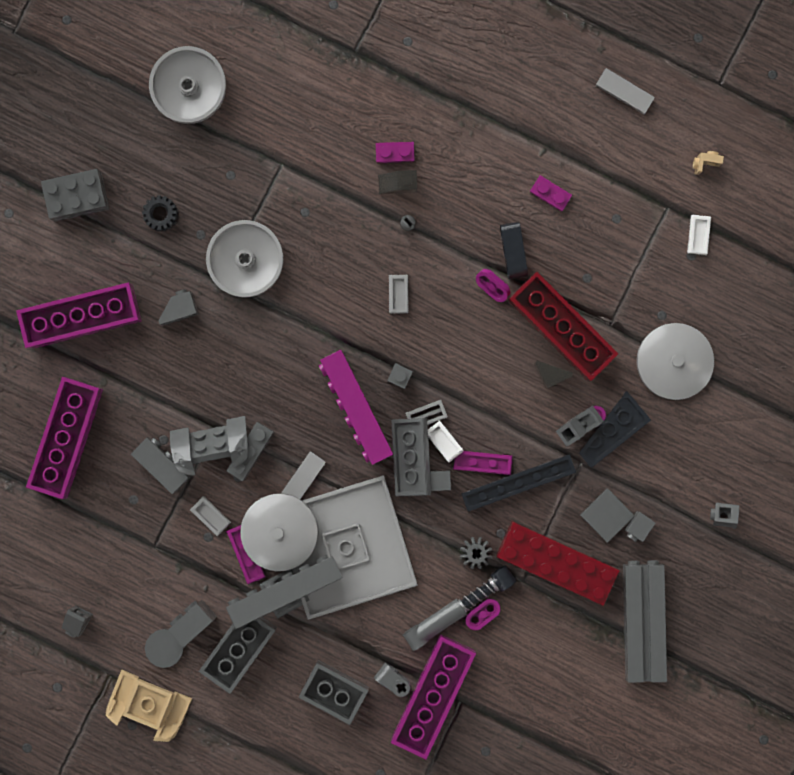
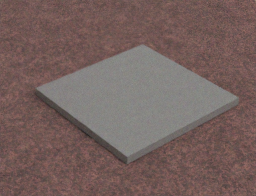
M384 475L302 500L312 510L316 518L318 539L312 554L305 562L292 569L293 574L299 573V568L310 564V566L317 564V559L327 555L328 558L333 556L343 577L308 594L309 601L306 602L305 596L301 598L307 620L418 586Z

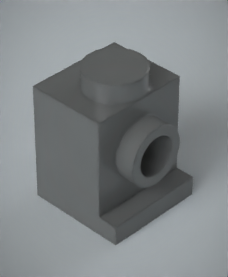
M716 503L715 509L711 508L710 520H714L713 525L736 529L740 505ZM726 515L727 519L720 518V516Z

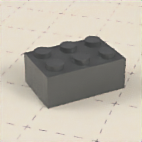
M98 169L41 181L48 216L54 222L110 209L102 172Z
M318 660L300 692L299 698L350 725L369 687Z

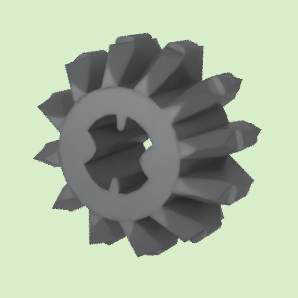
M471 537L472 544L465 540L464 543L468 547L460 548L461 551L466 552L461 554L460 558H467L464 561V565H468L471 561V569H474L475 563H477L478 569H482L481 562L487 566L488 562L485 558L492 559L491 555L486 554L491 552L492 548H485L489 544L488 541L481 545L482 537L478 538L477 543H475V538ZM474 548H475L476 550H477L478 548L481 549V550L479 551L480 556H479L478 558H477V556H475V558L472 557V555H473L472 550H473Z

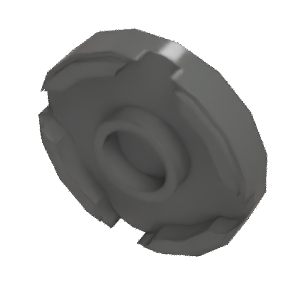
M168 629L155 631L149 636L145 644L146 657L153 665L161 668L171 667L176 664L184 650Z

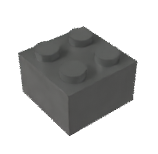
M203 600L198 603L196 601L192 602L184 610L186 612L184 616L179 614L169 623L172 627L168 631L183 648L217 617Z

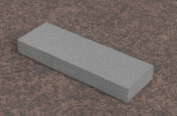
M607 68L595 85L643 115L655 98Z
M310 451L281 494H288L301 499L326 462Z

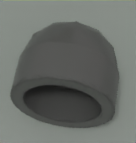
M411 215L403 216L400 221L402 229L406 231L414 229L416 224L414 217ZM405 218L412 223L411 227L404 221Z

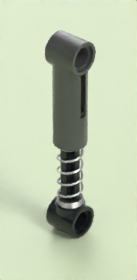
M506 565L500 567L490 575L491 578L488 579L487 583H483L481 587H477L473 592L470 591L468 596H464L462 600L456 598L421 623L404 632L402 635L411 649L415 651L422 647L431 638L466 616V612L469 611L470 607L476 606V603L482 602V599L485 597L489 598L491 593L499 590L502 592L515 584L517 581Z

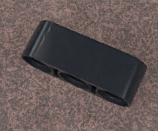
M520 223L500 225L508 279L527 277L528 269Z

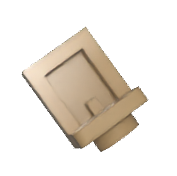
M714 151L700 153L693 161L695 174L699 175L702 173L703 165L719 167L723 164L724 156H720L718 152Z

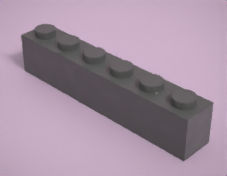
M327 555L316 560L317 564L313 566L307 564L299 568L300 572L293 575L290 572L282 576V581L278 583L271 581L263 585L265 589L259 592L257 589L246 593L247 597L242 600L238 597L229 601V606L226 607V610L235 629L343 578L333 556L330 558Z

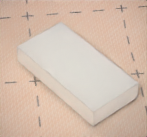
M691 215L688 254H708L711 217Z
M440 421L428 429V438L448 462H451L464 451Z

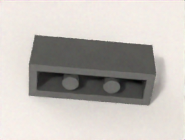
M256 422L247 437V459L236 467H233L231 462L226 471L241 481H245L275 432L262 423Z
M147 437L131 455L171 494H175L189 480L190 476L179 473L174 464L172 454L169 451L165 453L160 448L162 444L153 437L151 439Z

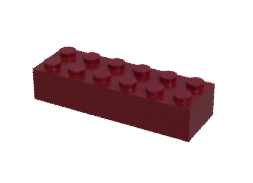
M538 272L508 299L588 382L592 381L618 355L599 333Z
M511 521L496 554L498 558L603 606L620 571L514 521Z

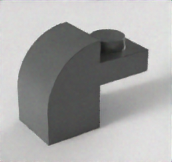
M592 405L570 419L556 432L567 447L600 425L603 419Z

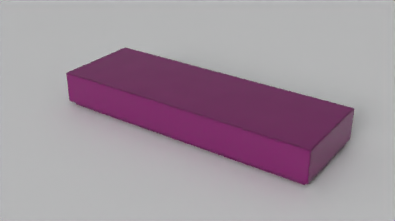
M463 451L454 458L453 469L511 475L512 456Z
M241 525L227 530L247 584L265 578L263 568L251 560L243 547Z

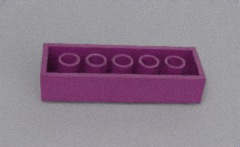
M129 282L16 310L24 345L27 349H34L142 321L134 287Z
M342 350L321 359L320 370L324 376L328 375L330 379L328 386L333 394L337 393L339 399L336 402L340 410L346 411L348 416L345 417L349 428L354 427L356 434L353 436L358 445L362 444L365 450L362 454L366 462H371L373 465L393 455Z
M62 377L26 488L60 499L68 498L103 392L102 388L68 377Z
M442 634L439 635L391 737L392 744L425 760L427 759L476 655L474 649Z

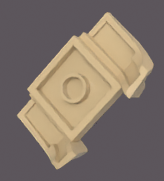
M121 670L106 708V716L115 725L119 724L123 716L158 730L153 741L169 742L180 729L193 698L176 691L174 693L139 679V676Z

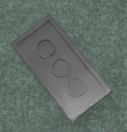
M427 418L391 420L395 495H431Z

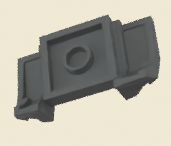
M245 416L227 419V425L192 433H190L189 427L170 431L171 453L179 473L195 476V463L230 456L233 467L244 462L247 459L248 453Z

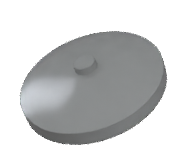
M183 46L166 52L157 60L150 74L149 91L153 103L164 116L178 123L193 124L208 119L219 109L226 94V77L221 65L210 53L197 47Z
M239 220L223 226L212 237L207 248L206 265L210 277L220 289L233 296L246 298L266 292L276 283L283 268V251L279 240L270 229L255 221Z
M671 323L654 329L644 338L637 353V370L643 384L652 393L665 399L680 400L697 394L707 385L714 369V354L710 343L700 331L686 324Z
M271 494L259 499L247 510L241 524V541L247 555L257 565L272 571H286L301 565L312 554L318 539V525L312 510L302 500L288 494Z

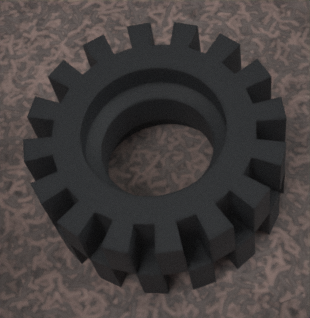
M157 195V197L153 196L151 200L146 201L147 204L143 206L144 211H142V215L144 217L143 220L150 228L164 232L167 229H171L177 223L178 209L170 199ZM160 206L165 207L168 212L167 217L162 221L156 220L153 216L154 210Z

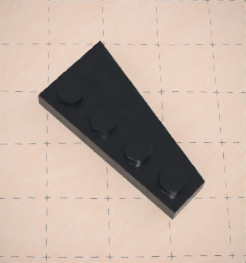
M626 391L580 451V456L590 468H593L648 424L651 419Z

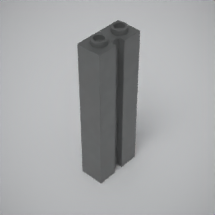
M648 560L647 564H640V561H628V564H623L625 680L628 683L667 682L664 565L659 564L658 560Z

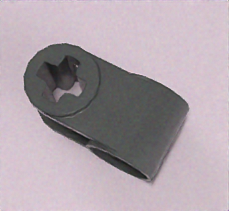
M387 662L383 664L374 676L378 683L399 697L406 696L410 691V681ZM405 683L406 690L402 689L399 691L397 684Z

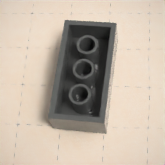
M263 617L238 629H235L232 624L198 672L231 694L277 627Z

